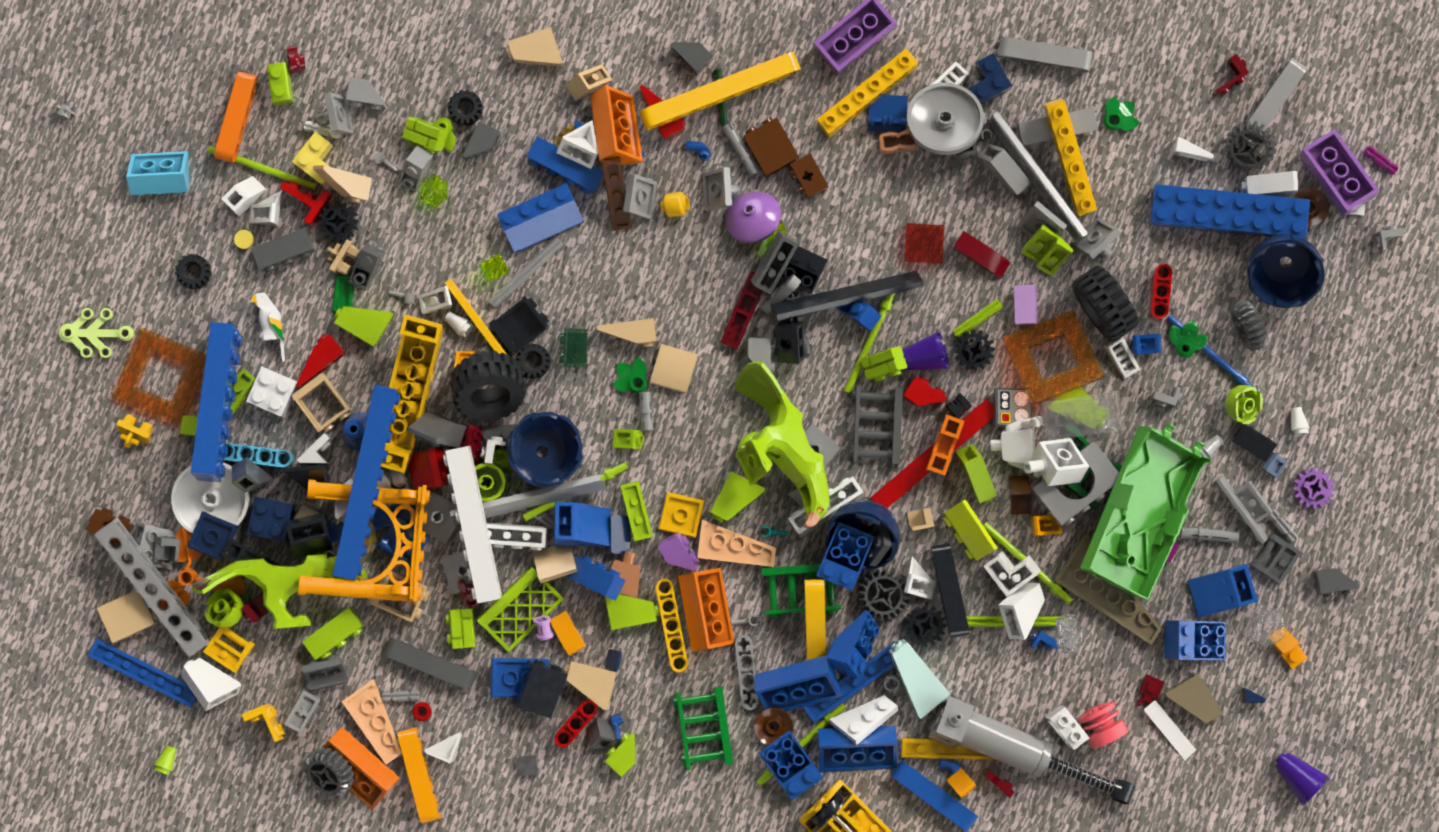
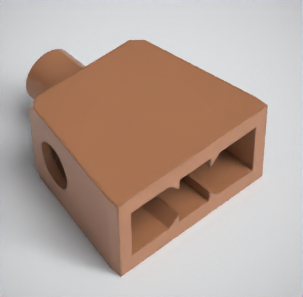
M625 551L623 561L614 560L611 569L619 572V577L626 580L620 593L637 598L641 567L633 565L636 553Z

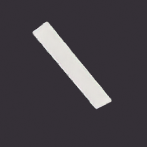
M1153 701L1144 709L1146 714L1184 760L1196 751L1157 701Z

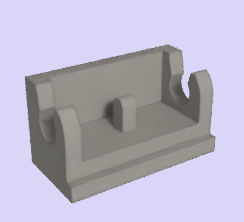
M303 688L287 714L284 725L301 734L320 702L319 697Z

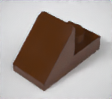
M1009 476L1011 515L1031 514L1029 476Z

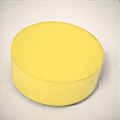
M240 230L235 234L234 242L241 249H249L254 244V236L248 230Z

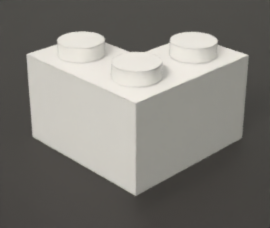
M1003 551L983 566L1007 597L1037 576L1041 571L1030 555L1014 566Z

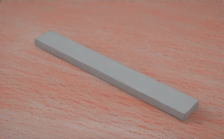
M999 112L994 113L988 121L990 127L1055 215L1067 225L1066 230L1075 242L1079 243L1088 234Z
M600 474L565 482L555 487L540 488L483 502L485 517L490 518L604 490V485ZM458 509L451 510L450 516L454 525H461V523H457L455 515Z

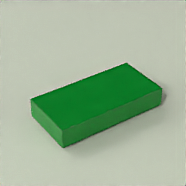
M336 274L332 313H336L339 308L342 310L344 306H353L355 286L348 283L351 276Z

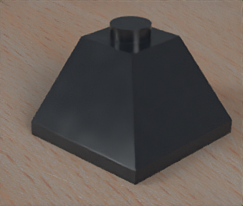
M328 467L284 468V472L307 491L309 479L316 480V482L329 483Z

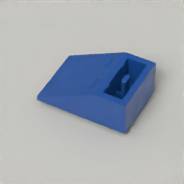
M555 502L553 507V545L611 547V509L576 502Z
M838 522L816 576L852 591L874 536Z
M1247 564L1187 580L1198 617L1258 602Z
M865 610L833 640L827 659L838 673L859 678L861 672L865 670L866 659L871 654L872 644L879 634V625L868 611Z
M1165 620L1164 659L1225 660L1226 622Z
M790 730L758 753L792 801L823 779L822 774Z

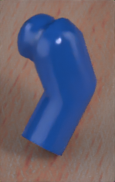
M686 141V150L696 151L702 161H707L710 158L711 153L705 143Z

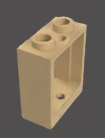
M324 373L319 374L291 395L319 433H328L334 428L333 424L337 421L343 422L350 416L349 412L352 411ZM326 384L343 407V410L321 425L303 399Z
M391 571L393 577L399 580L406 578V576ZM388 575L379 581L378 584L388 585L390 582ZM419 582L418 587H422L421 599L416 602L411 615L385 605L379 599H371L369 604L414 622L415 619L419 620L423 611V609H420L422 602H426L430 595V591H428L429 586Z

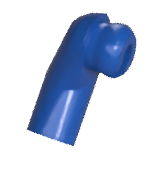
M940 760L939 768L950 770L952 775L962 768L956 761Z

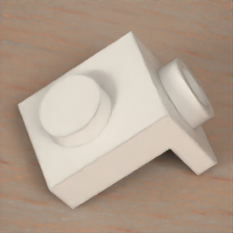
M492 436L491 440L486 439V446H482L481 458H484L483 462H493L495 445H507V442H504L502 437Z

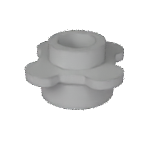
M60 103V106L54 105L56 107L55 114L69 119L71 114H75L71 111L72 107L62 103Z

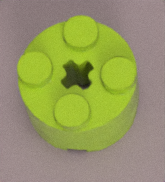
M482 463L475 466L482 501L488 502L501 498L506 492L508 484L504 471L490 463ZM485 478L492 480L489 488L483 486Z

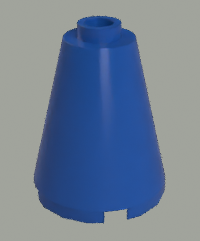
M354 413L342 424V439L353 450L360 451L368 416L366 413Z

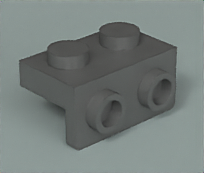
M330 657L322 662L312 661L302 666L310 691L347 683L345 665L340 657Z

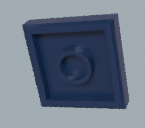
M202 511L187 547L224 562L225 557L220 554L229 538H234L239 526Z

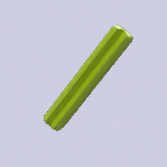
M998 299L991 302L953 330L954 336L959 339L958 335L965 336V330L969 333L971 329L976 328L1003 308L1002 303Z

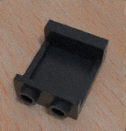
M526 296L522 297L521 301L503 315L488 323L512 355L549 328L547 325L549 322L548 318L543 312L539 314L536 311L537 304L531 297L529 299Z
M535 659L534 662L527 660L526 664L529 665L527 675L519 696H513L511 704L517 708L551 718L567 674L562 672V668L551 664V667H548L541 660Z

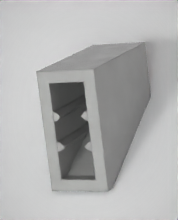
M989 144L978 154L977 158L1011 193L1018 195L1026 191L1031 181L1005 149Z

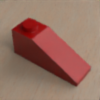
M639 86L648 107L663 101L645 86ZM684 117L661 125L658 129L665 141L685 131L684 125L687 124Z
M325 334L317 340L318 344L314 346L296 385L298 388L301 389L346 354L332 335L329 334L327 336Z

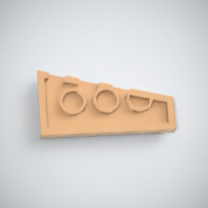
M702 520L697 558L774 567L775 547Z
M373 679L343 700L342 703L387 765L401 755L402 751Z

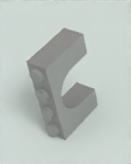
M1094 441L1080 451L1089 465L1088 469L1093 477V485L1088 495L1082 499H1069L1062 495L1056 486H1048L1045 480L1031 489L1059 526L1063 524L1068 526L1075 520L1073 516L1078 512L1082 515L1091 508L1089 506L1094 500L1099 502L1106 496L1104 492L1109 488L1113 489L1119 472Z

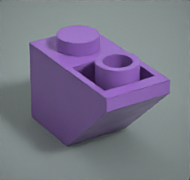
M680 531L659 542L658 548L668 564L692 571L697 569L698 556L694 551L691 552L688 547L690 544L685 535L682 536Z

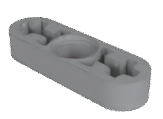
M794 274L791 275L762 302L760 308L768 314L772 311L771 304L782 302L799 286L801 280Z

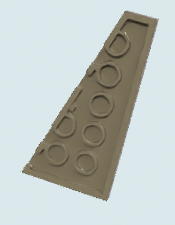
M1085 533L1054 581L1152 645L1162 628L1141 604L1139 599L1080 568L1091 543L1089 535Z

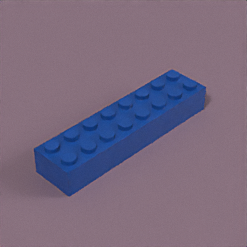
M1155 184L1153 187L1149 225L1260 237L1291 234L1306 239L1310 199Z
M211 322L191 465V474L198 481L221 483V477L225 476L223 462L224 458H227L228 447H226V439L229 440L230 438L228 424L229 421H232L233 410L230 408L231 402L235 401L233 384H236L238 379V373L235 371L236 365L240 363L238 349L242 346L243 341L242 335H240L239 330H237L234 324Z

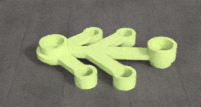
M89 308L83 309L81 316L73 324H64L59 330L61 340L67 343L72 342L85 358L92 357L93 349L86 346L79 337H86L99 350L102 357L109 358L112 356V349L105 346L97 337H119L127 342L131 341L135 335L134 330L129 326H122L119 330L99 329L107 320L113 317V311L108 308L102 309L100 316L87 329L79 328L87 320H91L94 317V311ZM86 311L91 312L89 317H85ZM109 311V317L105 318L104 313ZM68 329L71 330L70 336H66L65 334L66 330ZM124 330H128V336L126 337L122 334ZM85 349L90 350V353L87 356L84 354ZM104 349L109 350V354L106 356L103 354Z

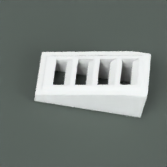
M955 62L933 84L944 81L945 83L960 85L970 74ZM955 70L962 77L959 79L952 71ZM949 75L956 82L953 83L947 76Z
M1181 137L1175 140L1173 155L1210 162L1214 157L1212 153Z
M1123 337L1117 341H1109L1103 344L1123 379L1141 370ZM1120 343V347L1116 348L1115 350L1112 349L1114 346ZM1122 350H1124V352H1125L1124 354H1122V355H1120V356H1118V357L1116 356L1117 353H1119V352H1121ZM1126 357L1129 358V360L1120 364L1119 361L1123 360ZM1132 363L1133 367L1124 371L1123 368Z

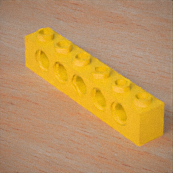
M904 49L817 119V125L828 138L832 137L878 98L918 68V62L907 49Z
M1060 98L1042 104L1075 213L1081 216L1096 211V203L1065 100Z

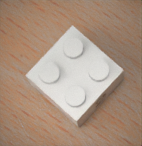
M261 366L246 402L285 418L293 401L291 395L298 389L297 381Z

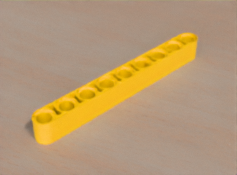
M790 52L644 108L639 114L646 130H651L788 77L792 72L796 71L797 73L801 71V67L795 53Z

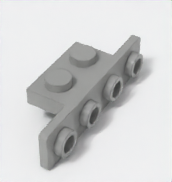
M1221 476L1217 480L1218 489L1230 499L1231 507L1238 510L1242 522L1245 525H1249L1253 537L1262 544L1265 543L1269 537L1258 522L1272 514V509L1251 481L1234 490L1227 479Z

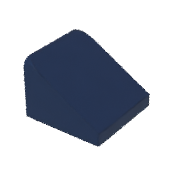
M609 649L605 668L618 671L622 651Z
M1242 688L1244 703L1266 702V698L1246 688Z

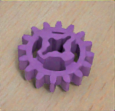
M1312 467L1310 472L1304 469V475L1298 473L1299 480H1293V483L1297 484L1296 487L1292 488V490L1297 492L1293 497H1299L1298 504L1304 502V508H1308L1310 505L1312 509H1316L1317 505L1323 508V502L1329 504L1328 497H1334V494L1330 493L1331 490L1335 489L1334 486L1330 485L1334 480H1328L1329 473L1322 474L1323 469H1318L1317 472L1315 467ZM1308 476H1313L1311 481H1304ZM1315 485L1317 491L1312 493L1310 486ZM1301 488L1304 489V491H1305V494H1306L1305 497H1304V495L1302 494ZM1316 496H1323L1320 500L1313 501L1315 500Z

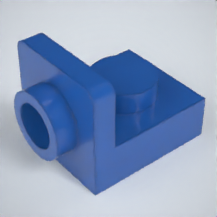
M1041 630L1038 633L1034 632L1029 640L1031 642L1030 647L1033 649L1036 648L1040 640L1043 641L1041 645L1050 651L1052 648L1057 650L1061 645L1060 642Z

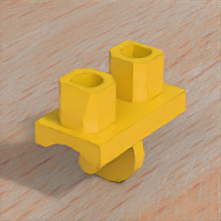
M129 414L122 421L118 420L116 424L118 426L117 431L122 433L120 439L125 441L124 447L129 448L131 444L138 446L140 442L149 445L153 430L152 424L143 422L140 429L134 427L137 419Z

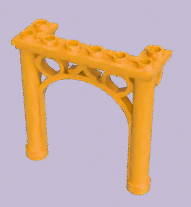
M309 479L307 499L349 502L352 485L322 483ZM427 485L418 487L417 491L376 487L380 489L377 500H373L372 505L380 508L387 514L396 534L395 553L385 571L377 577L365 581L300 576L298 595L315 594L404 601L411 603V605H415L417 601H420L422 587H418V581H422V570H419V562H423L424 559L421 543H425L426 532L422 531V526L427 522V512H424V506L428 505L430 491L426 490ZM383 503L399 504L400 506L392 513ZM403 509L408 510L411 514V521L408 525H401L396 519L399 511ZM414 525L413 542L406 539L404 532H400V529L408 530ZM408 550H412L411 567L403 560L397 561L398 557L402 558L403 554ZM397 565H403L406 568V578L402 581L395 580L391 572ZM388 575L390 581L394 585L375 583L381 581ZM409 581V586H403Z

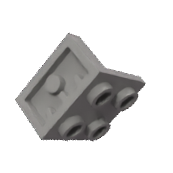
M138 522L134 540L154 566L172 569L173 561L153 558L155 536L175 537L177 532Z

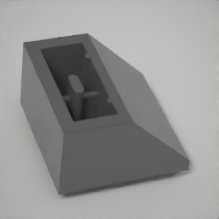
M426 412L409 426L407 431L413 433L414 438L423 441L426 439L430 445L451 449V446L460 447L467 426L442 415Z

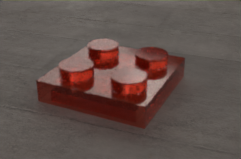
M906 223L904 262L942 264L945 225Z

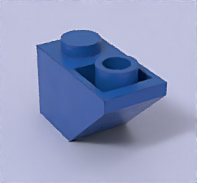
M864 301L835 307L869 331L874 328L882 317Z

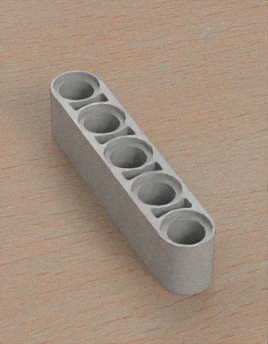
M1001 37L997 57L1000 59L1006 57L1008 60L1018 62L1024 60L1027 63L1037 65L1042 63L1055 68L1061 66L1073 71L1079 69L1083 70V72H1090L1092 52Z
M1293 58L1289 60L1287 66L1277 77L1276 82L1272 84L1264 99L1261 100L1255 112L1248 119L1251 125H1253L1254 121L1258 122L1257 126H1261L1264 123V129L1266 130L1307 71V67Z

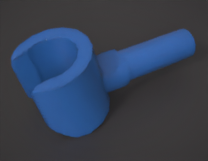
M617 713L610 719L615 729L616 741H620L619 725L623 724L624 721L620 713Z

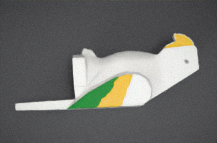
M265 292L256 293L252 296L251 303L255 302L256 306L260 308L259 323L262 332L259 338H262V341L280 339L282 362H285L280 312Z

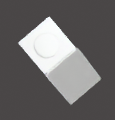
M448 286L418 295L422 314H428L439 309L452 308Z
M324 433L297 461L302 464H329L319 452H325L331 446L329 443L332 440L331 437Z

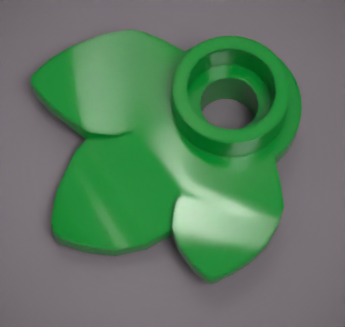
M1112 97L1105 106L1104 126L1111 131L1118 129L1130 131L1137 127L1139 121L1131 117L1134 112L1135 102L1126 101L1119 103L1116 97ZM1114 118L1116 124L1112 125L1109 120Z
M1194 320L1186 323L1182 329L1172 325L1169 331L1170 341L1176 346L1177 354L1183 358L1192 356L1195 350L1202 349L1207 342V335L1198 334V326ZM1183 345L1189 346L1188 352L1182 351Z
M637 357L632 366L627 363H617L619 379L613 383L616 389L621 392L632 391L634 393L646 390L647 380L645 375L647 368L642 359ZM639 380L642 384L640 387H635L634 382Z

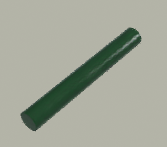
M714 69L715 81L722 79L721 69ZM723 101L718 103L721 126L728 124L726 102Z

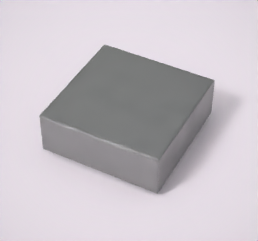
M537 754L517 757L519 776L539 774Z

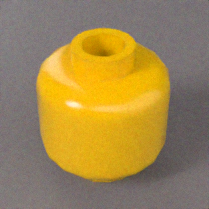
M683 192L665 194L663 201L660 202L662 212H665L669 218L686 215L690 209V202L688 196L684 195Z

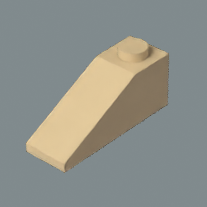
M325 165L313 166V170L342 197L349 198V202L360 204V201H368L372 178Z
M654 318L597 326L598 332L642 345V348L653 347V343H657Z

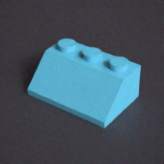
M188 151L131 154L126 175L130 195L142 196L145 194L160 195L164 193L188 192L190 183Z

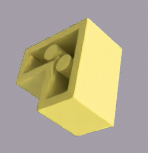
M314 132L292 162L323 187H326L328 183L313 170V166H328L322 160L333 148V145L317 132Z

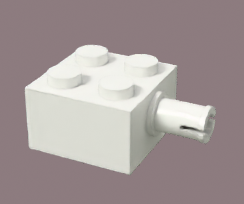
M1071 438L1039 442L1031 456L1032 461H1025L1024 471L1027 474L1040 472L1048 486L1081 482L1089 468V465Z

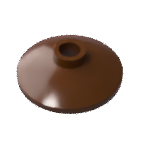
M1307 188L1295 194L1293 198L1310 199L1312 211L1309 212L1308 217L1309 227L1316 226L1326 219L1329 213V202L1321 191Z
M771 707L759 713L754 723V730L757 738L762 743L770 745L789 730L792 733L793 723L787 712L780 708ZM772 722L777 724L775 729L770 728Z

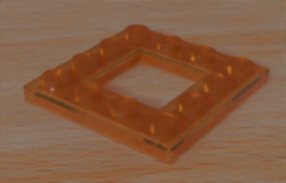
M1074 310L1003 337V342L1032 406L1104 378L1101 367ZM1064 336L1077 367L1043 380L1029 349Z
M141 327L111 398L181 426L183 415H188L203 380L206 354ZM152 353L186 366L172 401L138 388Z

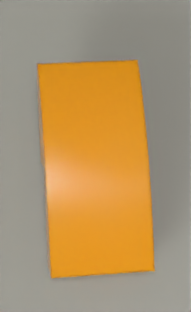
M567 611L551 619L550 623L569 656L586 647Z

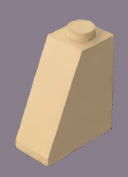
M551 27L507 41L509 45L506 48L509 59L513 58L515 63L553 67L564 66Z
M571 661L570 665L567 664L565 669L567 681L602 709L608 710L617 672Z

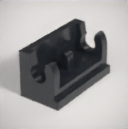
M1241 424L1232 440L1264 462L1267 461L1277 446L1276 442L1248 424Z

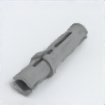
M732 122L721 128L736 151L740 158L739 162L743 163L749 176L753 177V175L755 176L760 173L761 170L755 163L753 154L744 145Z
M1182 526L1179 535L1180 538L1196 539L1198 542L1202 540L1235 544L1239 542L1238 531L1204 529L1202 526L1197 528Z

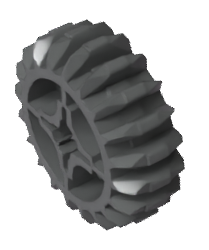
M1248 120L1245 125L1240 122L1238 127L1234 126L1232 132H1228V138L1225 140L1227 146H1225L1224 150L1229 152L1226 155L1227 158H1233L1231 164L1238 163L1237 169L1244 166V171H1247L1248 167L1251 168L1252 172L1256 170V167L1262 170L1263 165L1268 166L1269 160L1272 161L1274 159L1273 154L1277 152V149L1274 147L1277 145V141H1273L1275 134L1269 135L1270 128L1264 129V123L1261 126H1257L1258 122L1254 121L1253 125H1251V122ZM1242 135L1243 144L1237 148L1236 139ZM1265 144L1266 152L1260 157L1258 148Z
M1247 300L1234 304L1230 308V315L1244 345L1251 351L1260 350L1268 345L1269 338L1266 327L1255 307Z
M879 569L876 570L877 576L875 577L870 572V580L866 577L863 578L867 584H859L864 590L857 591V594L863 595V598H859L858 602L864 601L865 603L860 608L864 609L867 607L869 613L873 612L872 617L874 619L878 614L879 621H883V615H886L887 621L891 619L889 614L897 618L898 616L895 611L898 610L900 613H903L904 611L900 606L907 607L908 604L903 602V599H909V596L903 594L904 589H902L906 581L899 583L898 580L901 579V575L893 578L895 571H891L890 576H888L887 569H884L883 575L880 574ZM878 579H888L895 585L885 589ZM873 583L876 588V595L868 600V589ZM879 588L883 592L890 591L892 589V591L889 592L887 596L888 603L883 598L875 600L876 598H878V594L880 591ZM898 590L899 599L893 607L890 596ZM881 601L887 606L888 611H878L871 605Z
M318 748L307 757L304 764V772L307 774L306 778L311 781L310 785H314L315 790H320L321 794L326 793L328 797L332 795L335 798L336 796L343 795L351 788L354 781V772L351 771L352 766L348 765V760H345L343 755H339L337 750L333 752L331 748Z

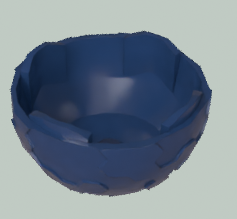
M1291 234L1273 236L1258 245L1251 254L1247 265L1248 285L1251 292L1266 304L1277 308L1301 307L1307 304L1321 290L1325 279L1324 263L1318 250L1306 239ZM1283 257H1289L1292 261L1289 264H1283L1280 260Z
M534 412L526 415L510 432L508 437L507 455L512 470L521 479L535 487L546 488L562 484L576 472L583 459L579 430L570 419L563 415L552 412ZM542 446L547 449L545 457L537 455L538 447Z
M868 500L850 501L840 506L831 514L825 530V545L827 549L838 522L869 534L875 524L879 525L882 522L889 529L892 546L877 566H869V560L866 557L862 569L870 571L884 567L894 559L899 549L900 530L896 519L884 505Z

